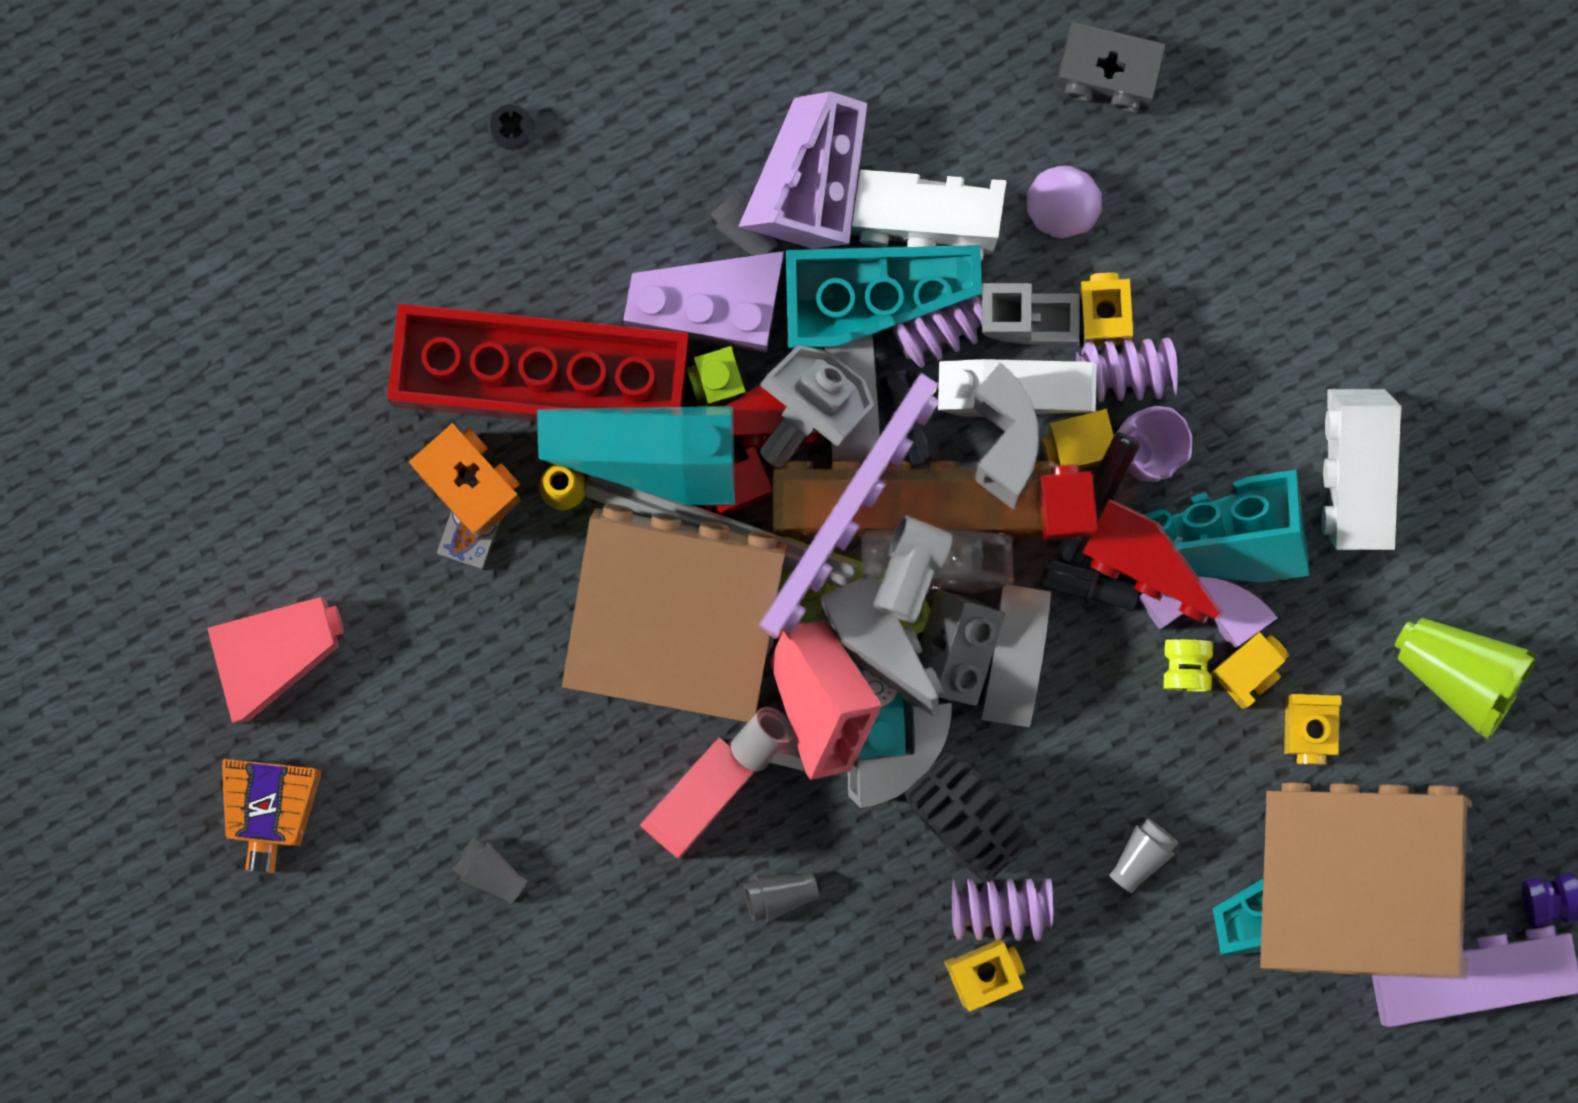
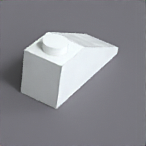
M989 359L939 362L938 400L940 402L938 410L960 417H985L973 408L975 392L1000 362L1022 384L1032 402L1035 414L1096 412L1097 364L1094 362Z

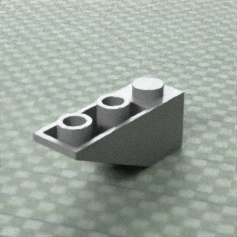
M875 573L822 596L821 601L824 615L852 661L934 717L940 714L938 696L943 694V689L933 668L923 669L917 657V654L922 653V649L912 627L902 628L898 618L887 615L873 607L881 586Z

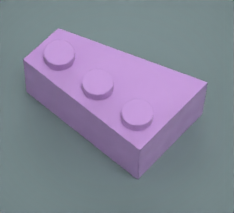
M831 91L794 98L738 227L809 248L849 244L867 103Z
M784 251L632 273L623 319L625 327L684 332L689 334L690 341L724 347L731 346V348L767 354L784 262Z

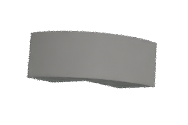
M983 283L982 332L989 338L1009 343L1034 346L1079 347L1080 294H1032V283Z
M1000 362L976 390L973 408L1005 433L978 464L975 481L1015 510L1022 500L1032 477L1038 450V424L1032 402L1026 390L1014 374Z
M1003 584L998 610L1005 612V616L992 655L984 695L982 720L1030 727L1044 653L1051 600L1050 591Z
M901 696L904 707L905 755L856 759L852 770L847 772L848 796L860 808L878 805L901 795L932 767L944 746L949 731L952 707L950 701L938 697L940 714L933 717L904 696Z

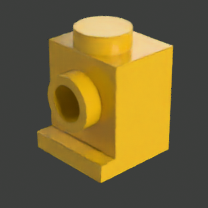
M1097 273L1090 276V281H1082L1080 290L1083 345L1090 341L1095 346H1103L1105 341H1112L1114 345H1122L1125 340L1132 341L1133 322L1130 279H1119V274ZM1103 303H1108L1114 307L1115 314L1111 318H1101L1097 314V307Z
M1258 632L1217 666L1211 674L1235 702L1244 709L1256 701L1249 694L1253 689L1258 695H1261L1281 678L1276 669L1285 662L1289 654L1274 636L1269 635L1265 638Z
M1291 694L1286 696L1284 754L1297 755V764L1326 765V756L1338 755L1341 696ZM1311 720L1318 721L1322 725L1323 732L1318 739L1311 738L1307 734L1306 727Z
M996 940L957 958L944 961L962 1006L969 1012L1023 989L1018 977L1025 973L1020 956L1014 946L1006 948L1005 943L1000 940ZM983 963H991L995 970L993 977L986 981L980 980L977 973L979 966Z

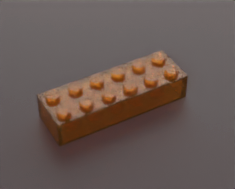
M787 461L783 463V469H774V534L784 538H816L861 468L862 462L837 461L832 463V469H813V462ZM902 461L898 467L889 463L879 478L886 483L879 498L871 509L862 505L853 519V522L860 525L853 538H892L898 523L905 515L951 534L952 538H1043L1038 480L1041 476L1049 475L1048 468L1058 466V463L1048 461L1035 462L1029 486L1015 510L975 481L977 469L960 470L959 462H931L928 470H911V463Z

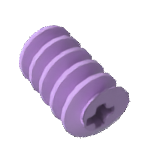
M982 294L904 322V324L901 323L891 327L904 356L907 359L911 358L920 368L925 367L924 352L927 350L937 360L943 359L942 344L945 342L955 353L960 351L959 336L964 335L973 345L977 344V328L982 327Z
M1170 338L1161 340L1158 352H1156L1151 339H1144L1138 353L1131 340L1123 341L1119 354L1112 341L1104 342L1100 355L1092 341L1085 343L1081 356L1077 352L1076 362H1094L1097 364L1096 396L1099 402H1104L1108 388H1113L1118 401H1123L1127 387H1132L1137 400L1143 399L1146 386L1152 387L1156 399H1162L1166 385H1171L1175 397L1177 395V356Z
M967 878L961 892H958L953 879L952 926L957 940L963 939L967 926L972 927L976 940H982L987 926H991L996 940H1002L1006 927H1011L1017 941H1021L1026 927L1031 928L1035 941L1041 940L1045 927H1050L1052 930L1053 890L1051 879H1044L1039 893H1037L1032 879H1024L1019 893H1017L1012 879L1004 880L1000 892H997L993 880L990 882L984 881L981 892H978L973 878Z

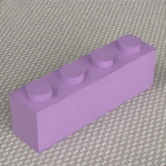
M1552 925L1525 930L1527 938L1525 940L1508 942L1507 934L1478 938L1479 948L1463 950V958L1468 959L1467 979L1372 975L1381 1025L1392 1027L1578 993V965L1572 935L1568 933L1556 934L1555 926Z

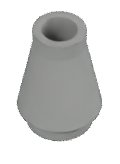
M1147 819L1141 827L1135 826L1116 867L1109 876L1121 887L1133 893L1138 885L1175 856L1172 850L1176 847L1178 841L1158 824Z

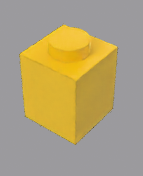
M1107 409L1050 423L1047 428L1048 437L1041 438V443L1048 466L1076 464L1079 470L1100 465L1114 437Z

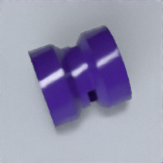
M1573 873L1557 875L1553 881L1544 882L1540 878L1524 880L1522 882L1521 891L1525 914L1531 928L1545 927L1552 920L1558 919L1564 923L1578 921V881Z

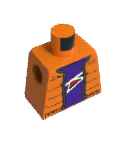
M223 759L226 839L249 841L245 870L275 873L278 844L301 846L322 770Z

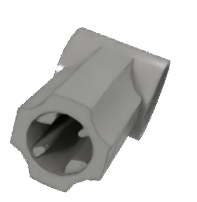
M907 515L902 517L889 544L888 555L891 557L873 607L892 617L915 622L932 576L939 572L948 556L952 535Z
M763 707L759 709L731 742V750L734 757L741 765L752 771H762L770 763L805 771L790 722L784 714L774 708Z

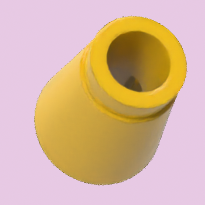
M553 464L544 471L540 478V494L543 500L554 509H572L584 499L586 495L584 487L587 480L582 472ZM563 474L567 475L569 478L568 486L563 490H555V487L552 485L553 478L556 475L560 477Z

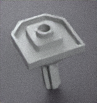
M798 345L766 376L760 385L787 406L781 415L784 419L762 446L760 454L770 464L782 468L804 439L816 430L839 446L874 407L866 381L829 351Z

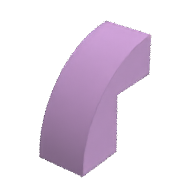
M1199 577L1223 611L1220 619L1212 617L1210 619L1232 649L1238 647L1277 619L1276 615L1264 602L1242 587L1215 578ZM1145 594L1137 598L1159 630L1183 614L1178 610L1182 602L1166 594L1163 595L1161 601Z

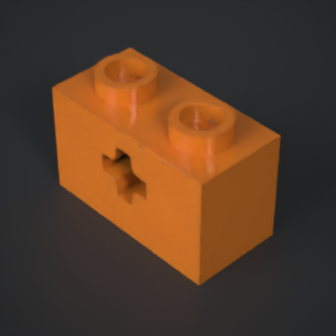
M452 423L413 457L409 463L466 528L479 540L521 502L514 491L520 484L503 464L500 463L497 467L493 468L486 461L482 454L488 448L469 427L461 433ZM464 469L471 474L477 471L475 476L479 484L473 489L468 484H463L459 487L462 484L459 474Z

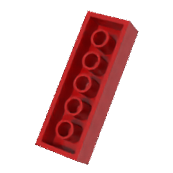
M398 303L387 400L394 408L538 422V409L683 407L690 346L689 334L675 331Z

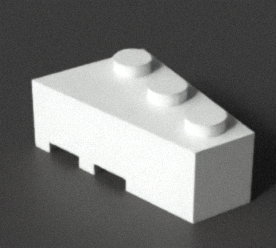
M860 170L851 235L860 236V243L875 247H887L889 240L908 243L907 247L981 245V260H983L984 254L993 255L998 240L1006 180L992 179L990 189L965 186L963 185L964 179L962 177L947 176V182L945 183L920 179L919 174Z
M1327 389L1328 411L1325 419V433L1328 440V459L1324 461L1323 479L1325 488H1329V506H1323L1322 533L1323 535H1329V540L1336 549L1395 550L1401 405L1385 389Z

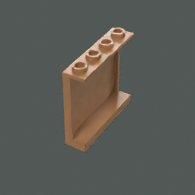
M606 504L603 509L595 508L589 521L562 687L749 722L757 712L770 635L761 630L759 625L777 598L787 544L777 542L778 537L767 532L751 531L748 536L729 533V527L713 522H703L700 524V527L681 524V518L670 514L654 513L652 518L632 515L633 510L622 505Z
M1282 783L1281 791H1267L1260 968L1280 972L1467 979L1468 959L1463 958L1467 808H1472V800L1464 795H1458V788L1450 786H1429L1428 795L1409 794V787L1401 785H1380L1379 793H1360V786L1353 784H1330V792H1311L1310 784Z

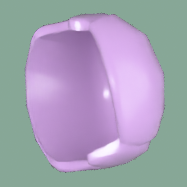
M1073 166L1052 167L1040 173L1027 192V212L1037 229L1045 234H1049L1051 237L1068 238L1077 234L1087 233L1094 226L1102 212L1101 191L1088 173Z
M1153 406L1140 410L1129 416L1117 431V433L1121 432L1133 436L1140 443V449L1128 472L1138 481L1158 482L1160 479L1172 477V474L1191 458V431L1185 418L1173 408Z

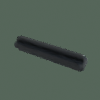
M1121 432L1114 435L1092 479L1097 523L1108 501L1115 500L1140 449V443L1131 435ZM1091 536L1064 538L1058 548V554L1068 563L1082 564L1087 556L1083 551Z

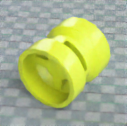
M1186 639L1165 640V656L1169 660V670L1164 674L1163 689L1182 691V688H1186L1187 691H1212V675L1207 671L1208 661L1213 657V642ZM1179 666H1181V667H1197V670H1195V669H1179Z

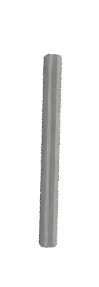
M592 475L588 476L585 483L584 491L588 498L604 504L629 507L633 510V514L652 518L654 513L670 514L681 518V524L700 527V524L703 522H713L729 527V533L748 536L751 531L767 532L694 505H684ZM776 535L778 537L777 542L787 544L783 568L794 571L809 546ZM830 555L826 563L832 566L833 569L824 583L841 588L854 582L857 573L856 564Z

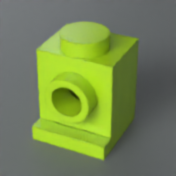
M731 346L694 357L695 365L687 367V373L698 407H723L746 394Z

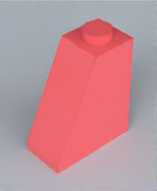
M319 597L207 628L231 721L236 724L249 722L339 647L336 636L344 634L337 606L328 607L327 600Z
M826 620L806 624L798 623L791 634L783 630L770 663L805 772L810 780L852 770L882 704Z
M734 737L728 744L721 738H718L640 825L678 859H681L756 772L745 768L734 757L731 750V742Z

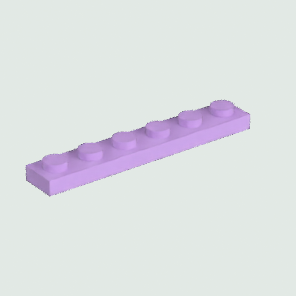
M922 373L920 374L759 625L761 630L777 639L782 629L789 634L792 633L806 611L804 607L799 605L800 601L809 588L815 592L819 591L833 569L832 566L826 563L827 559L836 546L844 551L860 525L853 522V519L861 506L865 505L870 509L873 507L886 486V483L879 478L889 463L896 467L900 465L913 444L906 436L916 421L924 426L940 401L933 397L938 385L936 382Z

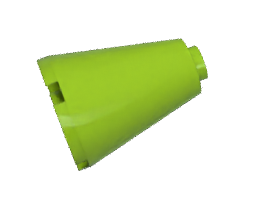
M1421 618L1416 625L1408 621L1394 644L1396 648L1401 650L1398 660L1478 734L1489 739L1490 735H1493L1517 697L1515 695L1522 682L1527 680L1538 655L1527 649L1426 618Z

